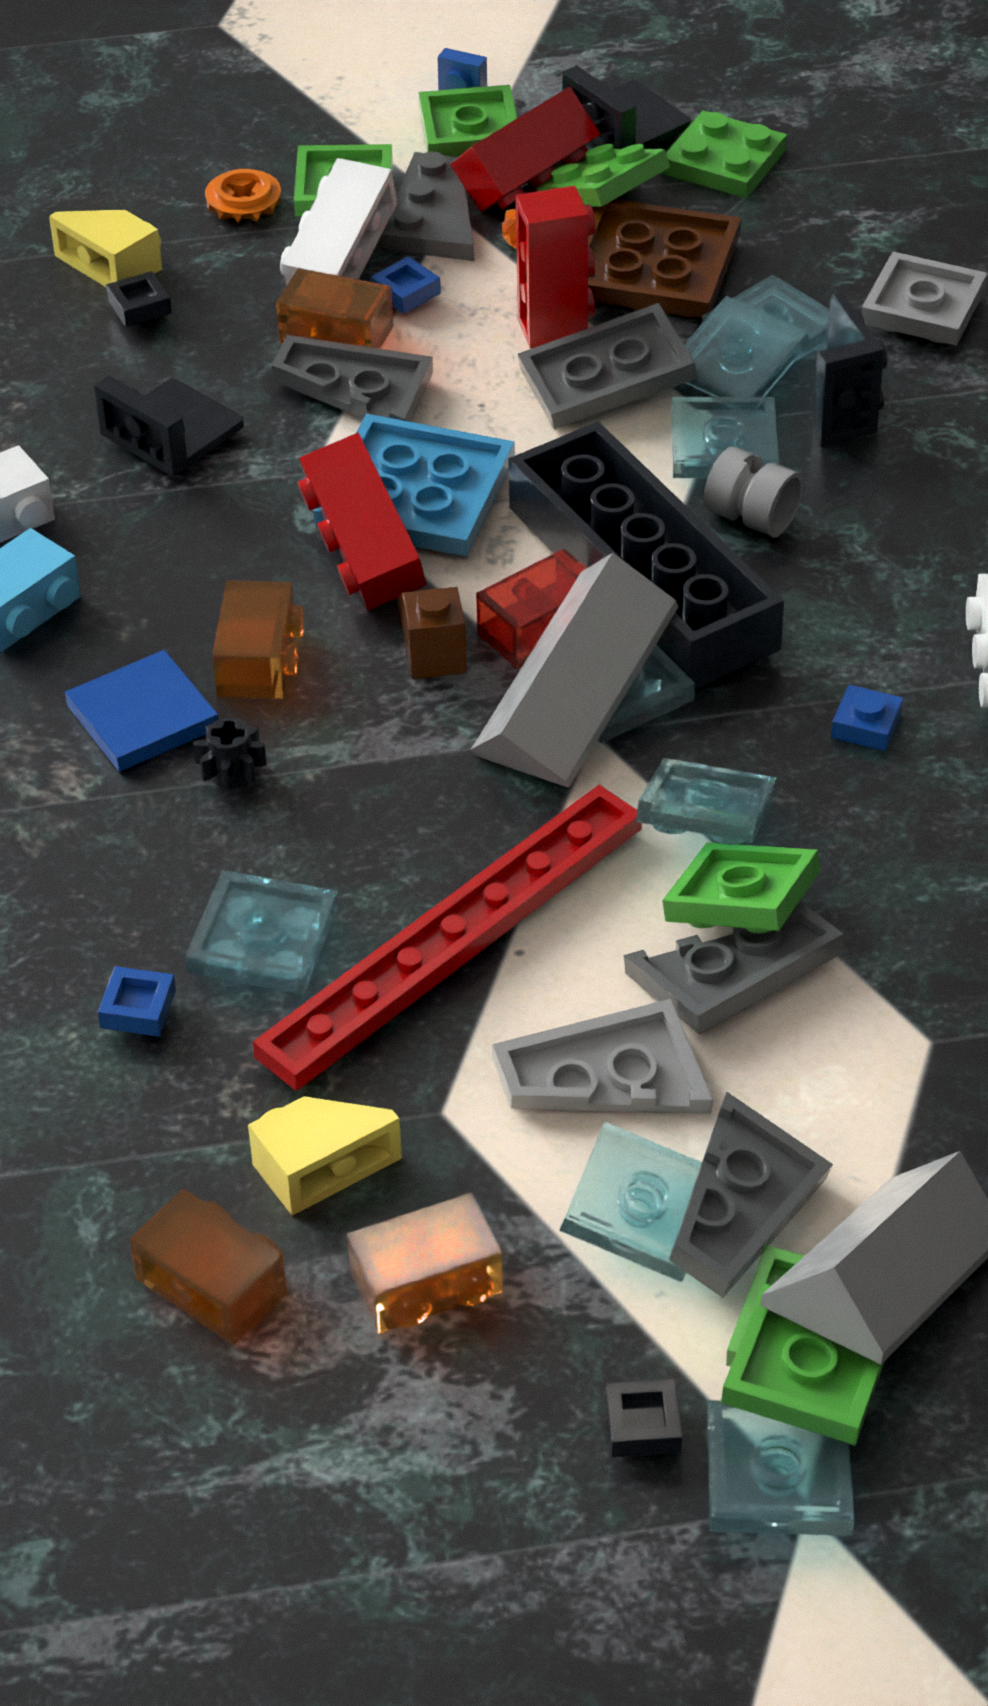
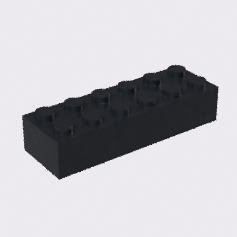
M599 421L508 458L509 508L577 578L583 570L614 553L676 600L678 609L651 653L689 692L781 650L784 599Z

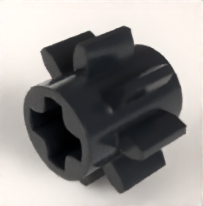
M222 718L211 725L205 726L207 740H197L193 743L195 763L201 767L202 780L212 779L216 785L226 789H236L247 785L249 782H254V767L267 766L265 743L260 742L259 728L257 726L248 727L244 721L237 718Z

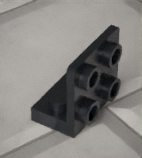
M577 65L562 72V91L569 86L572 88L601 134L593 140L599 146L612 144L614 149H623L627 146L643 144L644 149H648L684 132L691 124L689 116L635 80L611 89Z
M843 293L831 295L827 349L817 351L812 436L820 447L877 433L879 410H882L884 406L881 380L882 369L886 368L888 361L885 345L880 338H875L866 326L861 312L851 306Z
M109 375L94 385L100 434L173 477L244 428L243 416L175 378L168 379L146 395Z

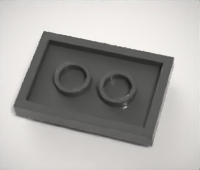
M659 303L517 354L520 369L554 430L698 378L695 361Z

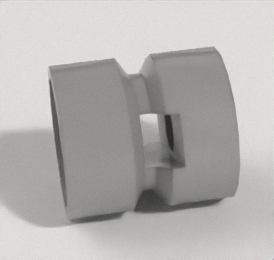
M735 446L728 447L715 461L708 475L704 489V506L708 511L731 521H735L742 516L743 524L748 528L772 538L778 537L790 525L798 510L803 493V476L799 472L774 462L767 463L764 466V460L760 456Z

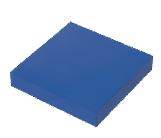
M165 650L65 691L68 708L118 772L206 735L205 726L211 725L218 720L216 711Z

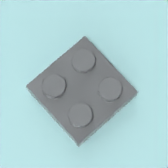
M892 252L865 300L861 314L866 325L879 327L888 332H900L926 338L935 343H947L957 346L986 289L988 273Z

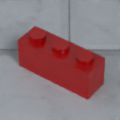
M569 86L471 146L450 163V166L481 213L496 203L503 210L516 202V195L525 194L522 187L529 182L535 190L537 186L553 178L551 172L561 162L567 165L578 163L584 159L586 152L589 151L586 146L601 134Z
M575 185L516 195L517 318L530 349L588 329V318L595 316L594 298L591 289L588 287V277L595 276L594 256L591 247L588 246V236L595 234V217L591 205L583 204Z
M359 432L299 457L305 475L304 479L297 481L299 490L308 510L312 511L319 508L324 518L323 521L317 523V527L328 552L332 553L339 550L344 563L337 565V569L349 596L359 592L367 611L397 599L401 593L413 592L427 586L420 557Z

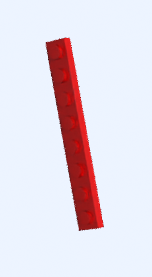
M600 784L255 1039L253 1041L254 1058L295 1091H298L642 830V813Z

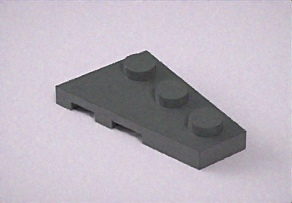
M414 152L396 194L397 205L380 236V250L474 261V243L466 191L450 166V163L458 157L446 156L438 152Z
M287 335L272 364L273 382L361 418H364L366 414L412 422L433 374V357Z
M801 905L795 907L779 931L772 930L765 933H753L746 930V928L734 927L733 934L703 943L698 935L676 940L677 950L648 958L645 950L623 955L626 975L658 1001L671 999L678 1017L698 1034H702L845 952L844 933L808 906Z

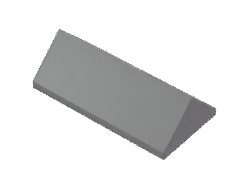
M614 553L583 570L471 748L474 756L569 788L678 609L676 600Z
M961 1151L890 1178L762 1294L760 1306L881 1365L988 1258V1199Z

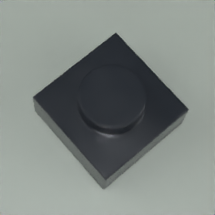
M152 271L106 284L108 301L125 327L148 323L155 318L172 314L170 296Z
M675 1379L606 1383V1407L612 1457L681 1453L682 1432Z

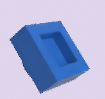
M444 48L438 55V90L488 86L487 57Z
M407 256L372 275L371 292L405 314L440 295L441 282L439 276Z
M848 685L832 720L831 738L886 751L902 714L903 698Z
M114 966L98 1010L100 1028L160 1037L176 992L174 974Z

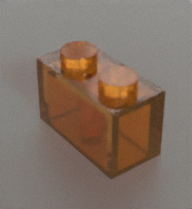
M298 268L276 302L279 343H283L287 335L380 349L394 327L392 286Z
M226 580L212 654L217 697L284 698L287 676H296L298 646L297 643H293V638H302L304 630L303 605H294L292 582Z
M184 1188L129 1239L136 1279L234 1346L287 1294L284 1257L279 1247L266 1235L261 1233L254 1235L232 1221L229 1214L213 1201L203 1202Z
M472 1192L347 1234L350 1274L378 1334L398 1327L415 1326L423 1322L427 1317L462 1305H476L491 1295L503 1292L502 1252Z

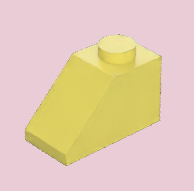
M126 210L55 212L49 216L55 256L106 287V284L150 271L155 274L162 270L161 239L158 229Z
M304 1096L282 1108L272 1109L260 1119L248 1124L253 1166L292 1216L402 1159L400 1118L390 1109Z

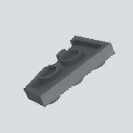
M726 1092L669 1260L724 1298L763 1253L765 1245L769 1246L823 1184L833 1164Z

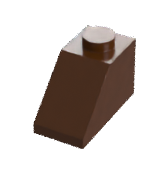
M458 587L433 588L401 593L397 597V604L411 678L420 679L467 673L465 620Z

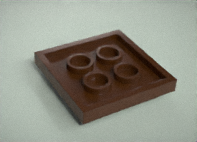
M617 199L602 207H595L593 212L596 227L595 234L588 236V246L592 249L595 261V276L588 277V287L592 291L594 304L603 303L641 310L659 303L664 313L676 314L684 318L709 319L741 233V217Z

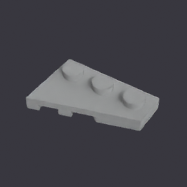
M671 999L492 1044V1060L511 1109L712 1113L713 1098Z

